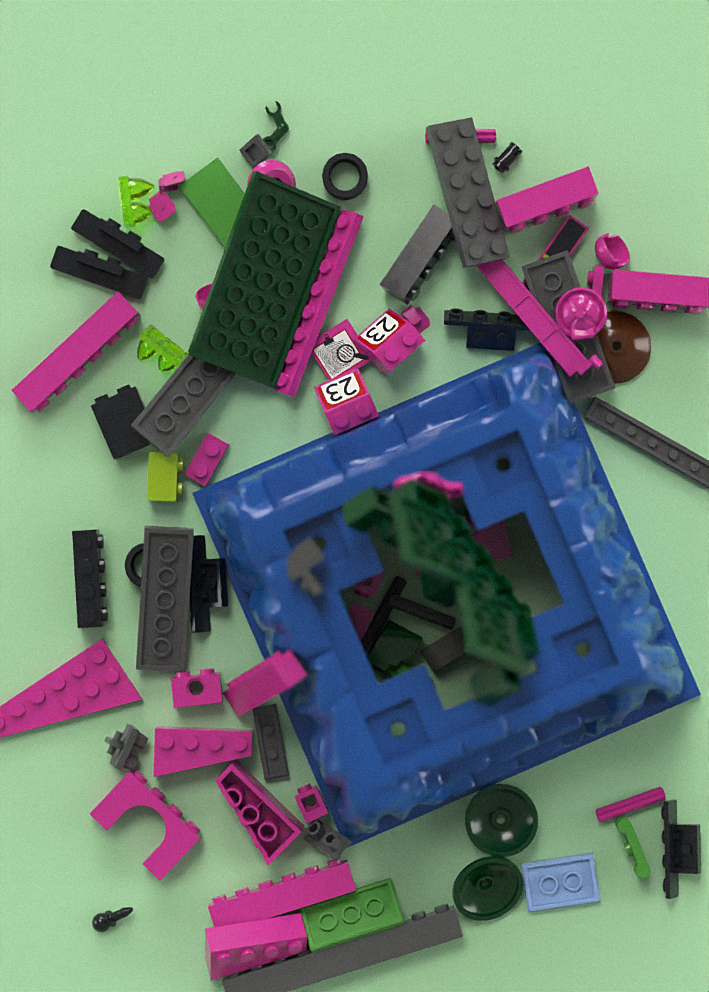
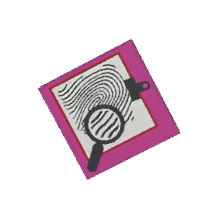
M348 319L317 337L312 350L314 358L328 380L353 369H359L371 361L354 342L353 339L358 335Z

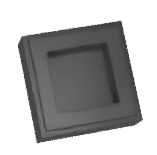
M259 134L255 135L239 150L253 169L273 154Z

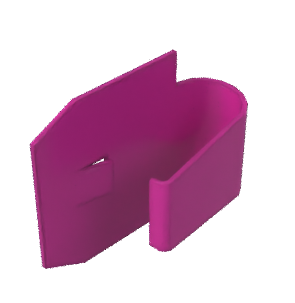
M184 171L162 175L163 177L158 180L159 190L161 192L178 190V183L185 180Z
M158 191L149 199V210L161 222L176 211L175 204L166 192L162 194Z
M410 305L401 312L403 318L409 321L419 333L430 326L429 318L420 307L415 309Z

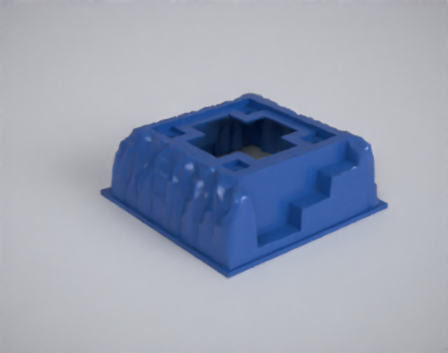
M541 342L378 412L379 416L336 435L333 432L192 493L220 558H225L226 573L264 660L278 651L284 654L291 650L307 673L305 677L290 688L279 693L337 830L352 842L350 846L701 695L575 402L569 404L553 357ZM500 457L507 458L510 463L509 469L505 472H501L496 468V461ZM418 473H433L445 481L459 482L463 485L464 491L462 496L477 531L519 512H525L564 604L532 617L540 654L533 657L537 671L520 677L521 690L493 706L486 705L472 698L444 710L425 664L379 684L377 683L338 592L384 571L368 532L361 533L347 527L344 521L342 504L371 485L390 493L395 490L394 482L397 479ZM309 537H321L325 541V548L322 550L325 558L310 568V571L324 589L317 596H314L313 593L309 595L299 583L303 580L301 576L291 581L287 571V562L291 552ZM581 642H586L589 645V652L585 656H579L576 653V647ZM396 722H400L405 726V731L400 736L392 734L390 730L391 726Z

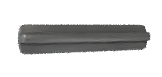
M391 594L387 601L389 607L450 630L453 629L456 618L395 594Z

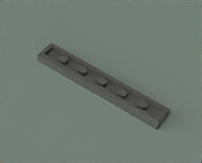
M596 396L593 398L583 418L709 489V460Z

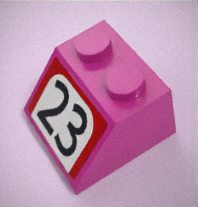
M390 308L353 339L384 376L426 341L409 321Z
M358 368L314 386L334 435L379 416Z

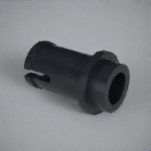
M511 142L499 157L494 158L492 165L502 174L505 171L508 172L510 170L509 166L522 154V150L515 143Z

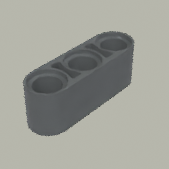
M462 625L420 651L433 672L465 653L462 637L464 628Z

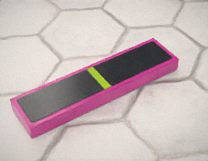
M569 215L538 260L566 250L571 255L589 228ZM524 279L522 283L529 290L527 281Z

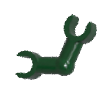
M275 101L278 106L276 112L272 113L267 106L265 107L267 114L273 117L277 125V129L271 136L263 138L265 143L273 141L272 152L277 149V142L289 130V126L281 114V105L277 101Z

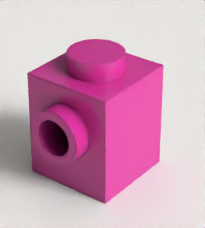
M384 569L381 573L353 584L352 588L356 589L355 594L366 599L369 598V595L375 597L386 570Z

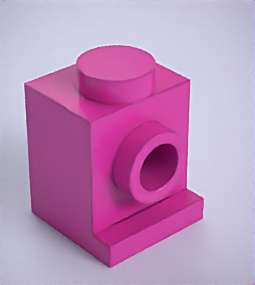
M308 783L297 789L298 794L294 798L306 823L329 813L317 785L312 787ZM308 797H313L315 799V803L313 805H308L306 803V799Z

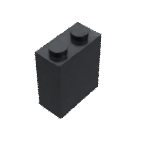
M130 384L117 389L118 394L109 397L108 394L94 399L95 404L91 405L112 457L115 460L151 445V443L130 427L145 409L137 387L131 388Z

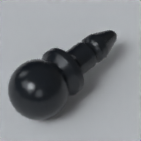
M124 907L115 912L108 910L105 913H98L92 919V926L98 932H105L110 926H116V921L127 917L133 911V908Z

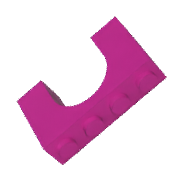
M130 770L92 810L90 815L108 830L131 807L144 805L158 811L165 822V837L163 842L143 862V865L158 880H161L201 838V835L198 833L200 828L193 821L187 822L181 817L183 812L176 805L172 804L170 806L163 800L165 795L158 788L154 787L152 789L146 784L148 779L140 771L134 772Z

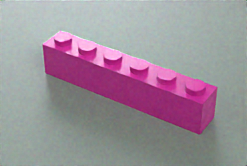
M116 292L11 391L31 412L34 413L36 410L41 412L49 405L48 399L54 393L57 396L68 387L65 383L72 377L77 379L85 371L83 367L89 361L94 363L103 354L101 350L107 344L110 347L115 344L121 337L119 333L124 328L127 330L131 329L139 321L136 317L140 314L119 292Z
M291 650L284 654L278 651L227 684L229 689L222 694L238 717L290 688L305 677L307 673Z
M341 858L338 861L331 860L327 862L328 866L319 868L318 865L304 869L305 873L297 876L295 872L281 876L282 880L275 883L272 880L261 882L258 884L259 888L249 890V887L235 891L236 895L226 898L225 894L212 898V903L208 905L213 925L218 927L267 919L356 891L348 861H342Z

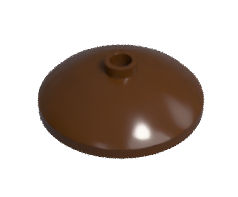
M621 311L607 312L606 322L597 335L614 384L623 383L635 378L646 367L651 354V340L645 326L636 317ZM613 342L620 343V350L615 351L612 348Z

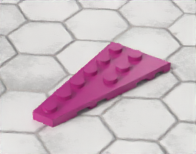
M101 639L1 705L0 737L127 704L143 698L104 639Z

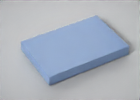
M592 852L521 863L528 912L600 901Z

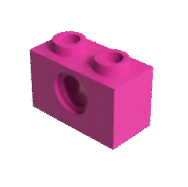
M214 668L200 670L199 675H190V671L177 672L176 677L171 678L174 708L223 702L220 672L215 673ZM193 681H199L203 684L204 689L202 693L194 694L191 691L190 685Z

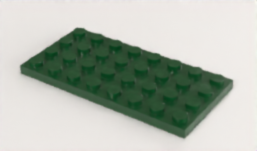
M253 171L187 355L271 388H276L341 207L263 173Z

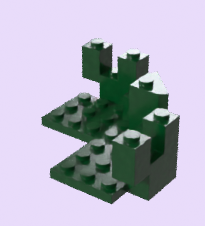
M413 479L405 482L390 493L371 485L342 504L346 526L365 533L379 525L381 541L400 548L402 563L419 570L424 599L446 608L456 603L459 604L462 617L461 623L464 628L462 637L466 656L481 662L487 660L493 663L490 667L471 677L472 693L476 701L493 706L521 690L519 673L528 669L526 661L540 654L531 609L526 602L520 603L513 594L515 587L504 573L499 574L491 564L494 562V559L483 544L477 545L470 535L473 530L462 515L459 517L455 515L449 506L452 502L446 494Z

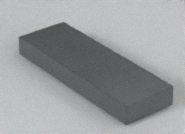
M271 704L253 708L264 779L289 776L277 705Z

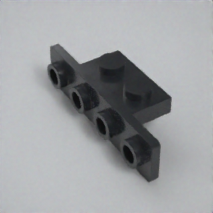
M85 209L81 210L71 227L74 232L151 279L155 277L165 259L140 242L142 237L132 231H129L128 234L120 230L121 225L111 218L105 221Z
M57 246L50 265L51 269L139 300L142 298L148 282L147 276L125 269V267L121 266L122 261L108 257L106 261L98 258L99 253L85 249L84 252H76L62 246Z
M458 308L444 310V325L468 326L466 348L514 351L516 330H530L517 314H511L506 311L488 313L484 310L472 312L463 311Z
M204 535L193 537L189 597L192 633L209 632L211 630L210 607L228 606L225 558L206 559Z
M677 800L665 801L661 809V817L664 820L662 842L665 844V854L662 858V865L665 868L663 891L666 893V899L679 896L678 873H701L700 824H677Z

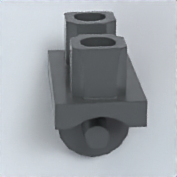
M128 723L123 733L116 730L113 738L106 736L104 741L110 744L107 753L113 755L110 764L121 771L123 768L134 770L138 763V757L129 754L132 746L143 749L148 738L139 732L135 726Z
M313 820L306 829L307 835L304 837L306 842L335 861L340 859L342 852L352 843L348 838L320 820Z

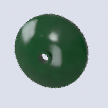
M494 784L483 788L471 799L465 814V826L470 840L479 850L491 856L509 857L520 853L532 842L537 832L538 814L533 801L524 791L509 784ZM500 814L505 816V821L502 823L496 821V817Z
M487 856L477 859L468 864L455 879L452 889L453 901L459 912L469 919L487 921L498 918L511 910L518 902L523 890V877L518 867L507 858Z

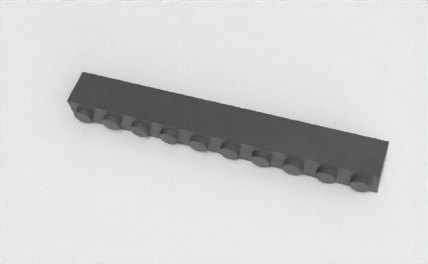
M448 904L436 906L434 912L427 914L425 911L414 913L411 915V919L404 921V925L312 953L310 948L306 947L305 952L223 977L222 980L225 992H288L463 937L454 905L449 907Z

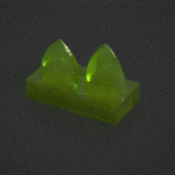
M121 176L118 177L124 226L126 228L136 227L135 224L143 222L151 215L152 209L145 204L132 202V200L147 195L154 188V185L143 179Z
M152 324L144 329L139 336L138 360L148 359L158 352L160 354L158 358L160 372L170 371L178 367L188 356L186 351Z

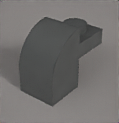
M309 537L291 552L287 562V571L291 581L301 576L303 580L299 583L308 595L313 593L314 596H317L324 589L312 574L310 568L323 560L325 555L312 537Z

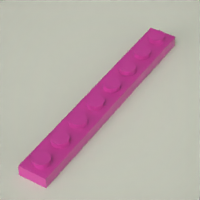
M342 209L332 238L328 243L327 251L320 264L319 272L311 288L277 386L273 390L295 397L364 216Z

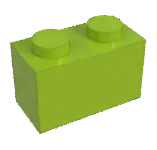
M149 452L148 501L178 502V497H182L183 482L178 481L179 473H183L184 458H179V453H171L167 457L162 452Z

